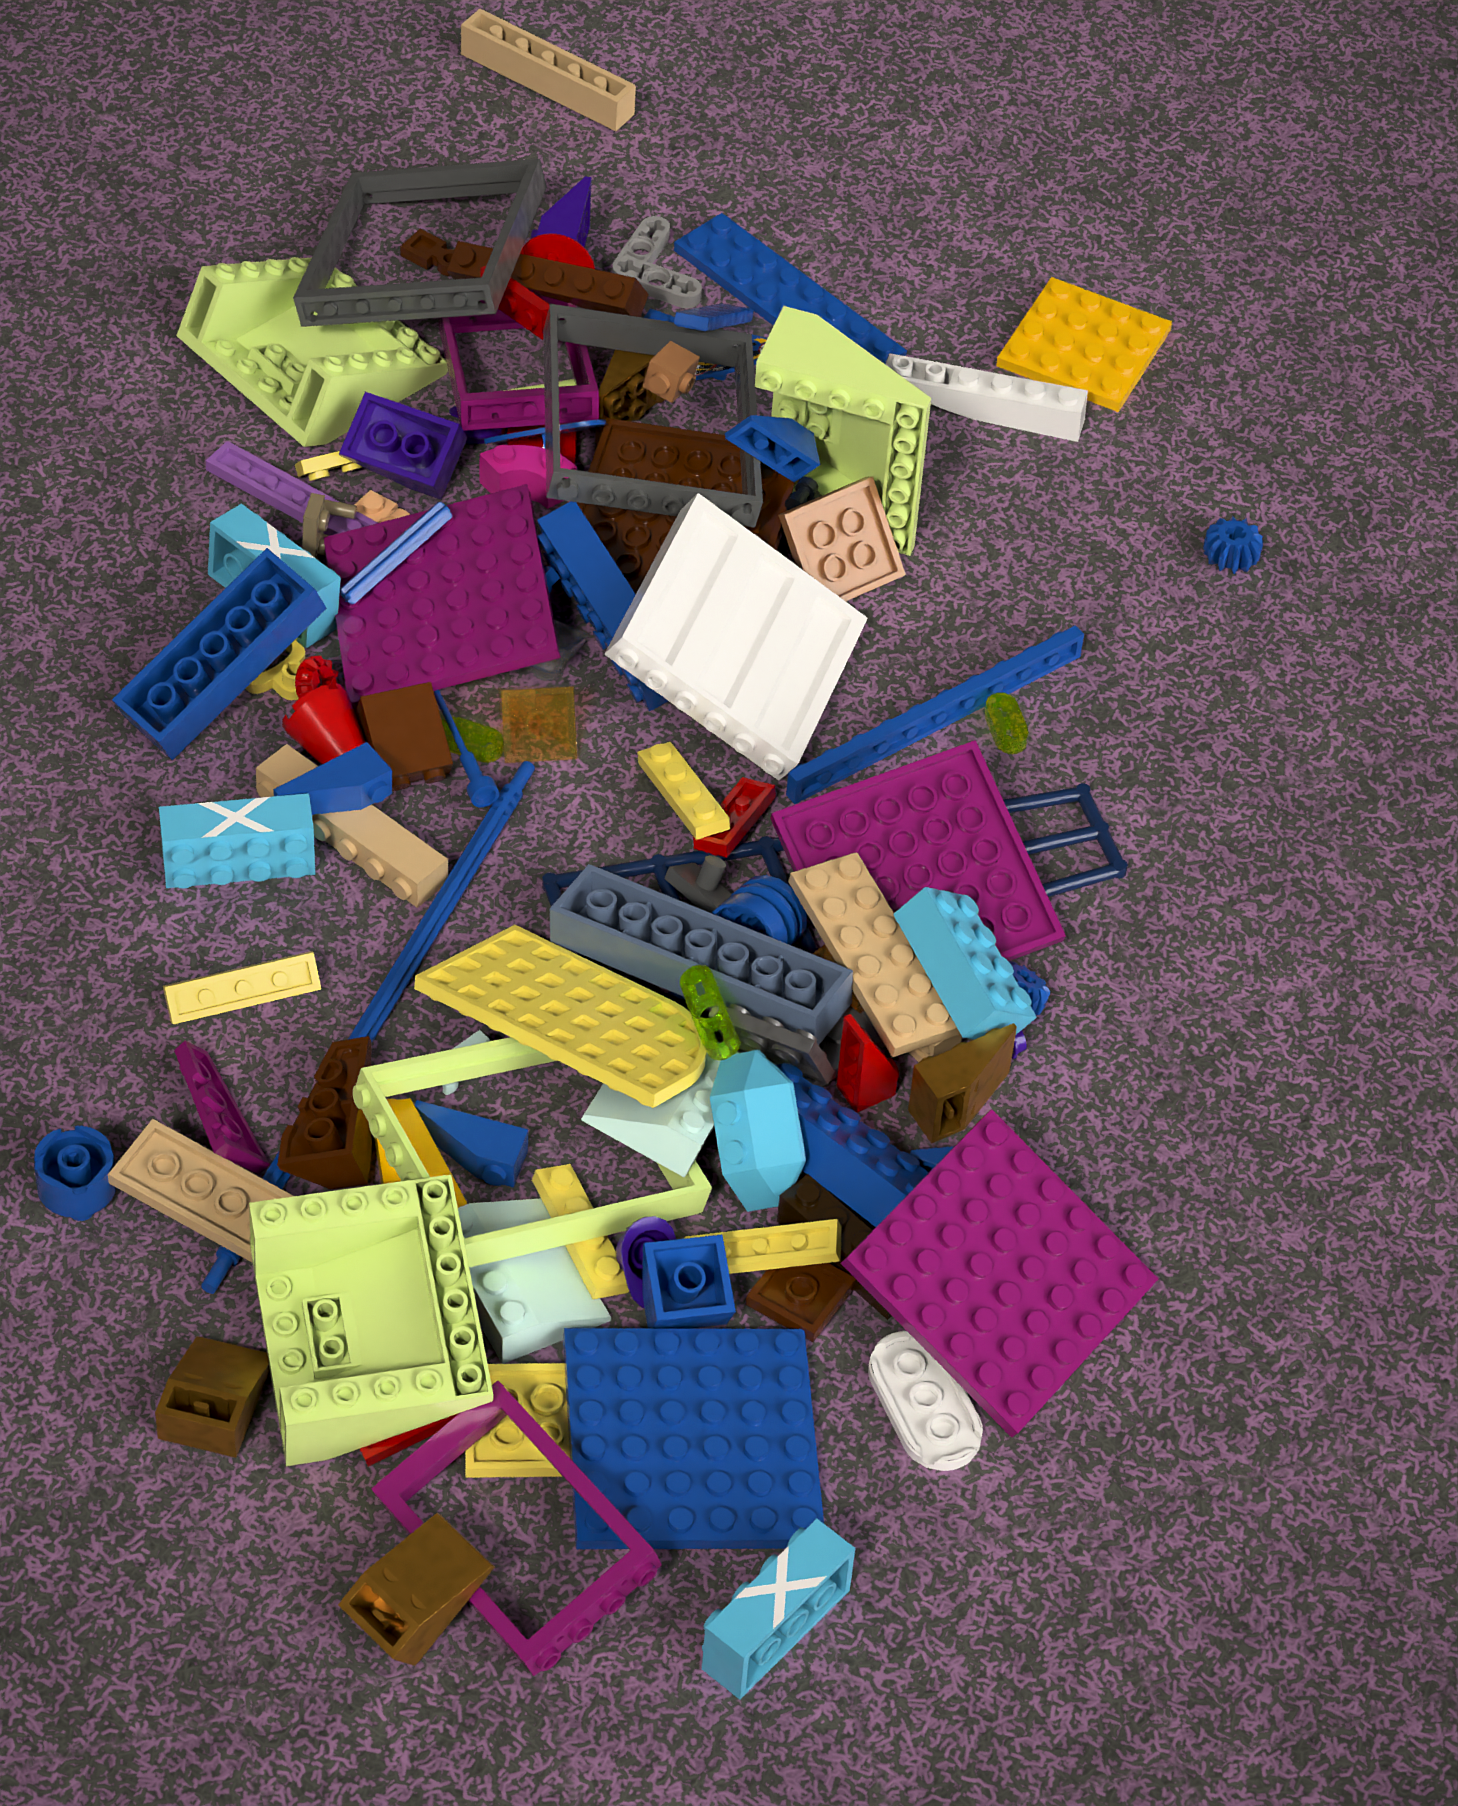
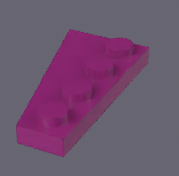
M186 1040L174 1049L180 1065L179 1069L186 1080L213 1152L242 1168H247L257 1174L261 1173L270 1163L207 1051Z

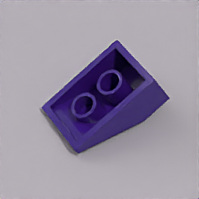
M585 176L541 216L538 229H532L531 239L542 234H561L574 239L585 248L590 229L592 177Z
M365 392L339 455L409 489L441 500L463 450L467 436L458 423Z

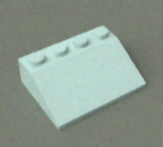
M707 1040L705 1067L699 1079L689 1088L654 1108L642 1105L638 1100L620 1091L612 1090L603 1083L581 1120L685 1178L714 1128L710 1094L721 1057L738 1054L739 1052L719 1042Z
M541 1198L470 1203L458 1208L464 1238L551 1218ZM565 1245L469 1268L480 1326L502 1364L562 1341L564 1328H595L611 1321V1316L601 1299L592 1300Z

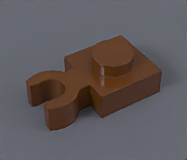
M420 228L400 246L401 257L426 270L434 265L439 273L450 276L447 268L454 250L447 249L446 241Z

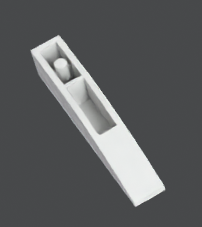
M889 353L886 365L931 397L932 405L973 420L1076 442L1079 441L1085 420L1088 390Z

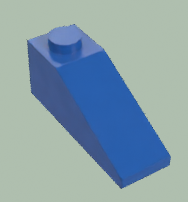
M750 415L724 433L725 439L792 482H796L820 465L814 433L792 418Z
M366 742L273 789L274 796L309 793L312 815L362 810L374 803L383 801L392 794V769Z
M416 1100L414 1106L437 1147L476 1178L483 1179L486 1183L493 1186L506 1185L514 1188L528 1152V1129Z

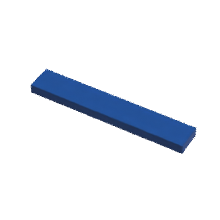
M720 303L678 311L675 315L674 324L679 327L710 331L752 321L754 309Z

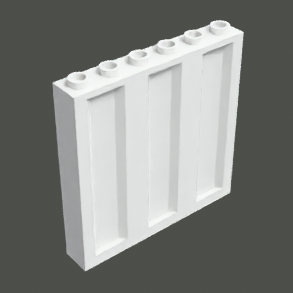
M697 493L680 510L610 642L605 655L645 683L650 689L674 704L679 710L703 725L708 731L732 746L737 752L761 767L766 773L772 775L777 780H781L798 765L868 618Z

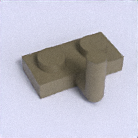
M311 493L303 516L302 549L308 551L317 560L319 555L325 556L326 551L323 537L329 536L324 534V532L327 531L330 515L355 519L357 505L325 500V495Z

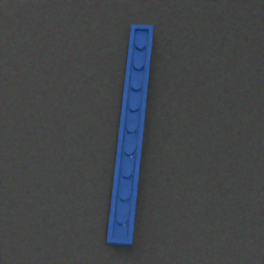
M1076 625L1063 632H1057L1044 642L1036 646H1029L1022 653L1008 660L998 662L993 668L979 675L969 677L960 685L950 690H943L936 697L922 704L914 705L907 712L893 719L883 721L876 728L864 734H857L850 741L835 749H828L821 756L805 764L797 765L788 772L786 796L794 804H797L1080 658L1084 633Z

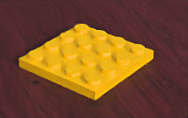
M1051 277L998 355L996 366L1035 381L1088 390L1087 401L1119 412L1170 333L1172 321Z

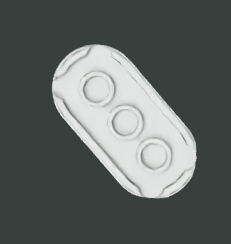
M907 1331L895 1332L882 1338L871 1354L868 1375L906 1453L924 1467L941 1471L958 1469L968 1464L979 1451L983 1428L980 1417L967 1392Z

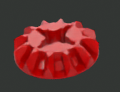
M311 656L301 662L295 677L298 699L316 689L320 679L322 680L321 686L328 685L330 690L337 689L336 677L339 671L332 669L331 660L323 659L322 656Z

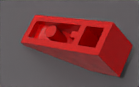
M849 1014L844 1016L836 1087L854 1111L858 1113L896 1095L899 1070L894 1060L884 1055L855 1018Z

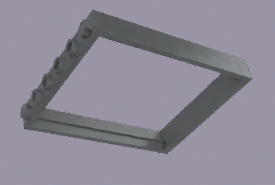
M540 159L352 173L293 297L301 327L496 314L547 188ZM366 193H370L372 197L367 196ZM516 193L482 278L326 288L364 204ZM480 300H484L486 304L481 303Z
M550 304L543 329L546 498L678 516L680 510L699 493L742 526L755 527L763 503L761 464L758 459L741 448L742 494L560 468L558 341L656 355L668 342L672 341L700 357L699 362L735 367L739 424L750 415H757L752 334L721 329L701 331L679 327L674 322Z

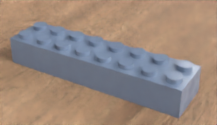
M590 864L587 865L549 909L550 942L710 1008L714 1006L715 1002L729 1007L730 1004H736L746 1009L755 1018L762 1020L764 1016L777 1020L784 1026V1029L796 1032L797 1029L805 1030L817 1038L818 1045L852 1004L853 970Z

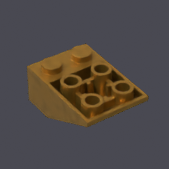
M615 349L599 388V420H607V418L624 421L638 420L653 405L662 403L665 400L643 387L649 362L655 355ZM604 426L596 428L595 443L597 444Z
M1014 1023L1001 1029L994 1028L984 1036L970 1042L958 1043L951 1050L937 1056L925 1057L918 1064L914 1065L908 1111L931 1144L965 1130L1009 1074L1017 1029Z
M196 1336L168 1378L156 1408L155 1417L158 1439L237 1458L270 1371L268 1354Z
M436 1513L369 1567L339 1602L338 1606L392 1659L416 1666L495 1566L439 1513Z

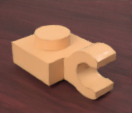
M372 490L354 504L357 505L359 513L378 523L410 515L404 509L398 508L397 503Z

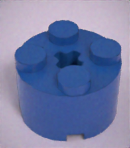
M74 1126L75 1130L62 1132L60 1128L47 1134L35 1149L34 1169L38 1197L44 1206L53 1213L64 1217H71L77 1221H85L91 1218L94 1213L102 1210L112 1200L116 1192V1187L109 1184L108 1174L115 1166L114 1154L109 1140L101 1132L93 1128Z

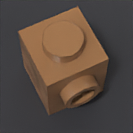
M672 341L668 342L650 360L643 387L673 403L682 393L688 394L693 387L700 357Z

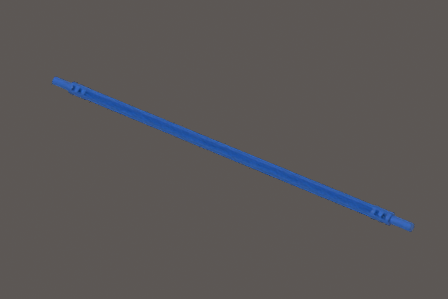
M523 761L510 783L502 787L498 799L491 805L348 1039L369 1036L372 1044L522 799V790L535 770V766L531 762ZM278 1151L262 1179L283 1190L292 1174L281 1171L277 1166ZM221 1245L216 1252L217 1260L201 1284L202 1289L210 1294L216 1292L230 1267L236 1266L241 1259V1256Z

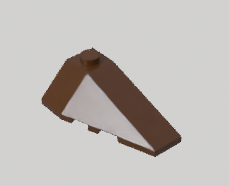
M369 1036L335 1041L330 1045L314 1075L316 1083L308 1098L302 1097L297 1106L300 1111L294 1124L287 1125L282 1134L277 1163L281 1171L328 1189L368 1183L372 1155V1133L362 1109H359L354 1103L353 1087L356 1086L361 1068L371 1066V1039Z

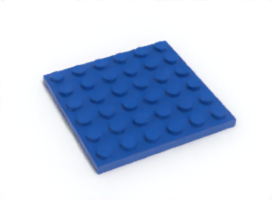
M564 1328L563 1350L570 1459L653 1549H786L790 1538L799 1528L803 1527L806 1529L816 1519L824 1523L804 1330ZM572 1487L576 1549H629Z

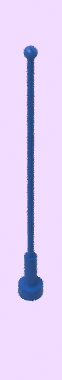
M435 690L436 701L461 752L460 761L470 780L467 786L468 796L474 806L487 807L498 799L499 790L493 778L483 776L474 754L467 750L440 691Z

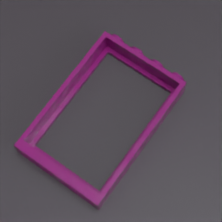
M537 295L549 304H556L576 308V305L554 298ZM480 300L481 303L486 304L484 300ZM497 309L496 314L438 318L459 422L463 431L545 425L544 388L468 393L455 333L521 329L524 327L499 309ZM564 342L575 385L559 387V424L599 420V390L587 346Z
M497 1380L492 1385V1402L460 1412L373 1486L371 1490L383 1507L410 1535L424 1523L405 1502L504 1417L508 1416L630 1549L626 1555L528 1640L480 1586L467 1601L528 1671L535 1676L540 1671H547L559 1661L561 1653L573 1642L578 1643L584 1640L593 1630V1625L605 1614L610 1615L616 1612L624 1604L625 1597L637 1586L642 1587L648 1584L656 1576L658 1568L662 1566V1563L655 1550Z

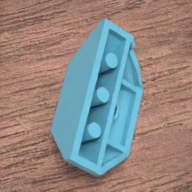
M760 1050L721 1057L710 1094L722 1175L747 1212L778 1207L779 1195L797 1182L806 1162L793 1082L777 1066L766 1059V1056Z

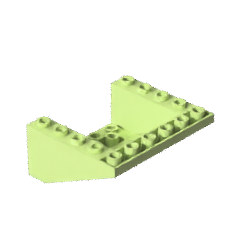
M292 257L286 260L268 259L261 262L243 261L237 264L219 263L212 266H202L176 336L303 447L325 445L347 433L365 392L398 403L443 377L448 372L446 360L440 355V352L426 344L418 337V333L415 330L406 327L399 320L301 327L293 297L312 257ZM335 267L326 288L354 287L357 285L350 276L343 274Z
M783 306L756 361L755 387L773 392L771 417L792 418L814 433L820 465L805 476L816 481L819 487L818 492L821 495H825L864 477H873L898 553L910 556L915 546L931 397L818 315Z
M451 1174L249 1203L250 1250L286 1466L329 1460L493 1401L492 1384Z

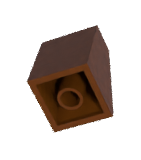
M431 682L360 697L355 712L365 741L392 769V791L408 788L411 785L410 782L424 779V782L429 784L446 778V774H449L453 761Z

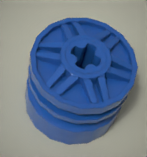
M768 875L752 877L712 911L714 915L791 946L802 937L807 927V913L792 887L781 879Z

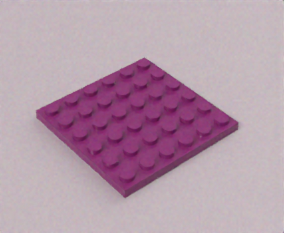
M527 484L446 505L452 513V518L354 605H350L339 594V608L335 618L346 691L354 711L357 709L361 696L431 682L433 691L561 658L542 553L537 538L538 531L533 504ZM428 510L323 537L328 568L334 570L341 577L340 588Z
M976 740L771 814L770 820L794 872L857 852L893 913L899 910L924 887L967 895L978 906V916L984 926L989 928L994 934L997 949L1001 956L1008 961L1062 942L1066 937Z
M992 1109L972 1127L841 1262L849 1273L1011 1437H1014L1023 1429L1158 1280L1150 1269Z

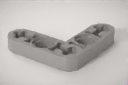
M659 216L645 218L614 260L612 273L636 278L649 294V297L680 308L696 307L700 304L702 298L701 283L690 276L653 264L669 241V222ZM637 249H645L649 253L645 255H639L634 253L633 251ZM658 279L665 283L656 286L650 284L649 281Z

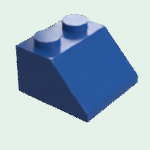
M722 1234L643 1244L642 1295L648 1328L693 1329L728 1324L736 1311Z

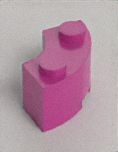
M499 445L494 449L480 453L479 482L490 493L527 484L532 501L540 503L547 509L564 501L546 498V449L528 445ZM560 454V468L577 469L576 465Z

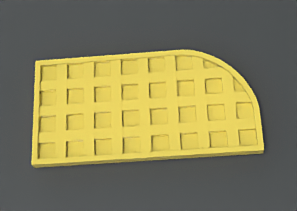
M513 925L415 975L414 989L429 996L432 1000L442 1002L458 1010L462 1015L470 1016L488 1025L490 1029L500 1031L516 1039L520 1044L530 1046L546 1054L550 1059L560 1061L576 1069L580 1074L590 1076L606 1084L610 1089L620 1091L638 1100L640 1104L654 1108L689 1088L699 1079L705 1067L707 1037L699 1021L686 1008L517 925Z

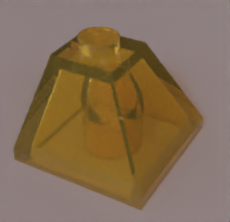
M574 686L498 688L504 763L577 759Z

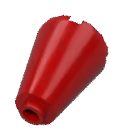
M336 684L337 689L330 690L328 685H324L308 692L292 705L295 711L288 719L285 714L282 719V727L286 733L321 765L366 743L349 695L340 684Z

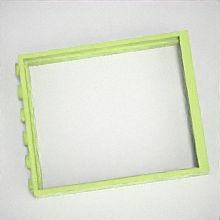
M509 1037L361 1068L356 1086L353 1087V1099L355 1105L362 1109L369 1122L372 1135L378 1138L385 1151L388 1164L394 1167L401 1181L429 1178L427 1170L385 1097L554 1062L556 1060H552L546 1054L530 1046L522 1045L516 1039ZM696 1160L693 1162L685 1178L657 1163L673 1190L464 1238L469 1268L626 1231L627 1227L643 1217L656 1216L670 1221L699 1214L704 1210L712 1186Z

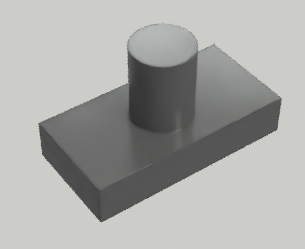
M706 856L702 867H699L696 863L669 866L664 878L699 909L712 913L713 910L732 895L719 884L726 868V863L716 856Z

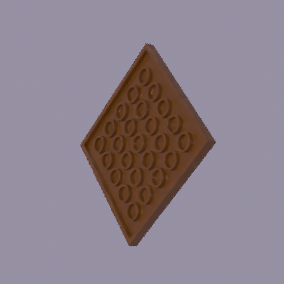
M607 418V425H604L588 472L742 494L740 448L725 439V435ZM760 461L763 503L755 527H744L777 551L783 533V527L778 514L788 511L785 507V501L791 493L796 492L795 486L799 480L792 482ZM577 502V505L636 594L677 516ZM559 579L552 585L553 589L564 590Z

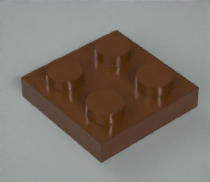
M829 1263L769 1269L764 1272L747 1294L746 1305L788 1329L804 1330L805 1338L814 1342L855 1289L856 1279Z

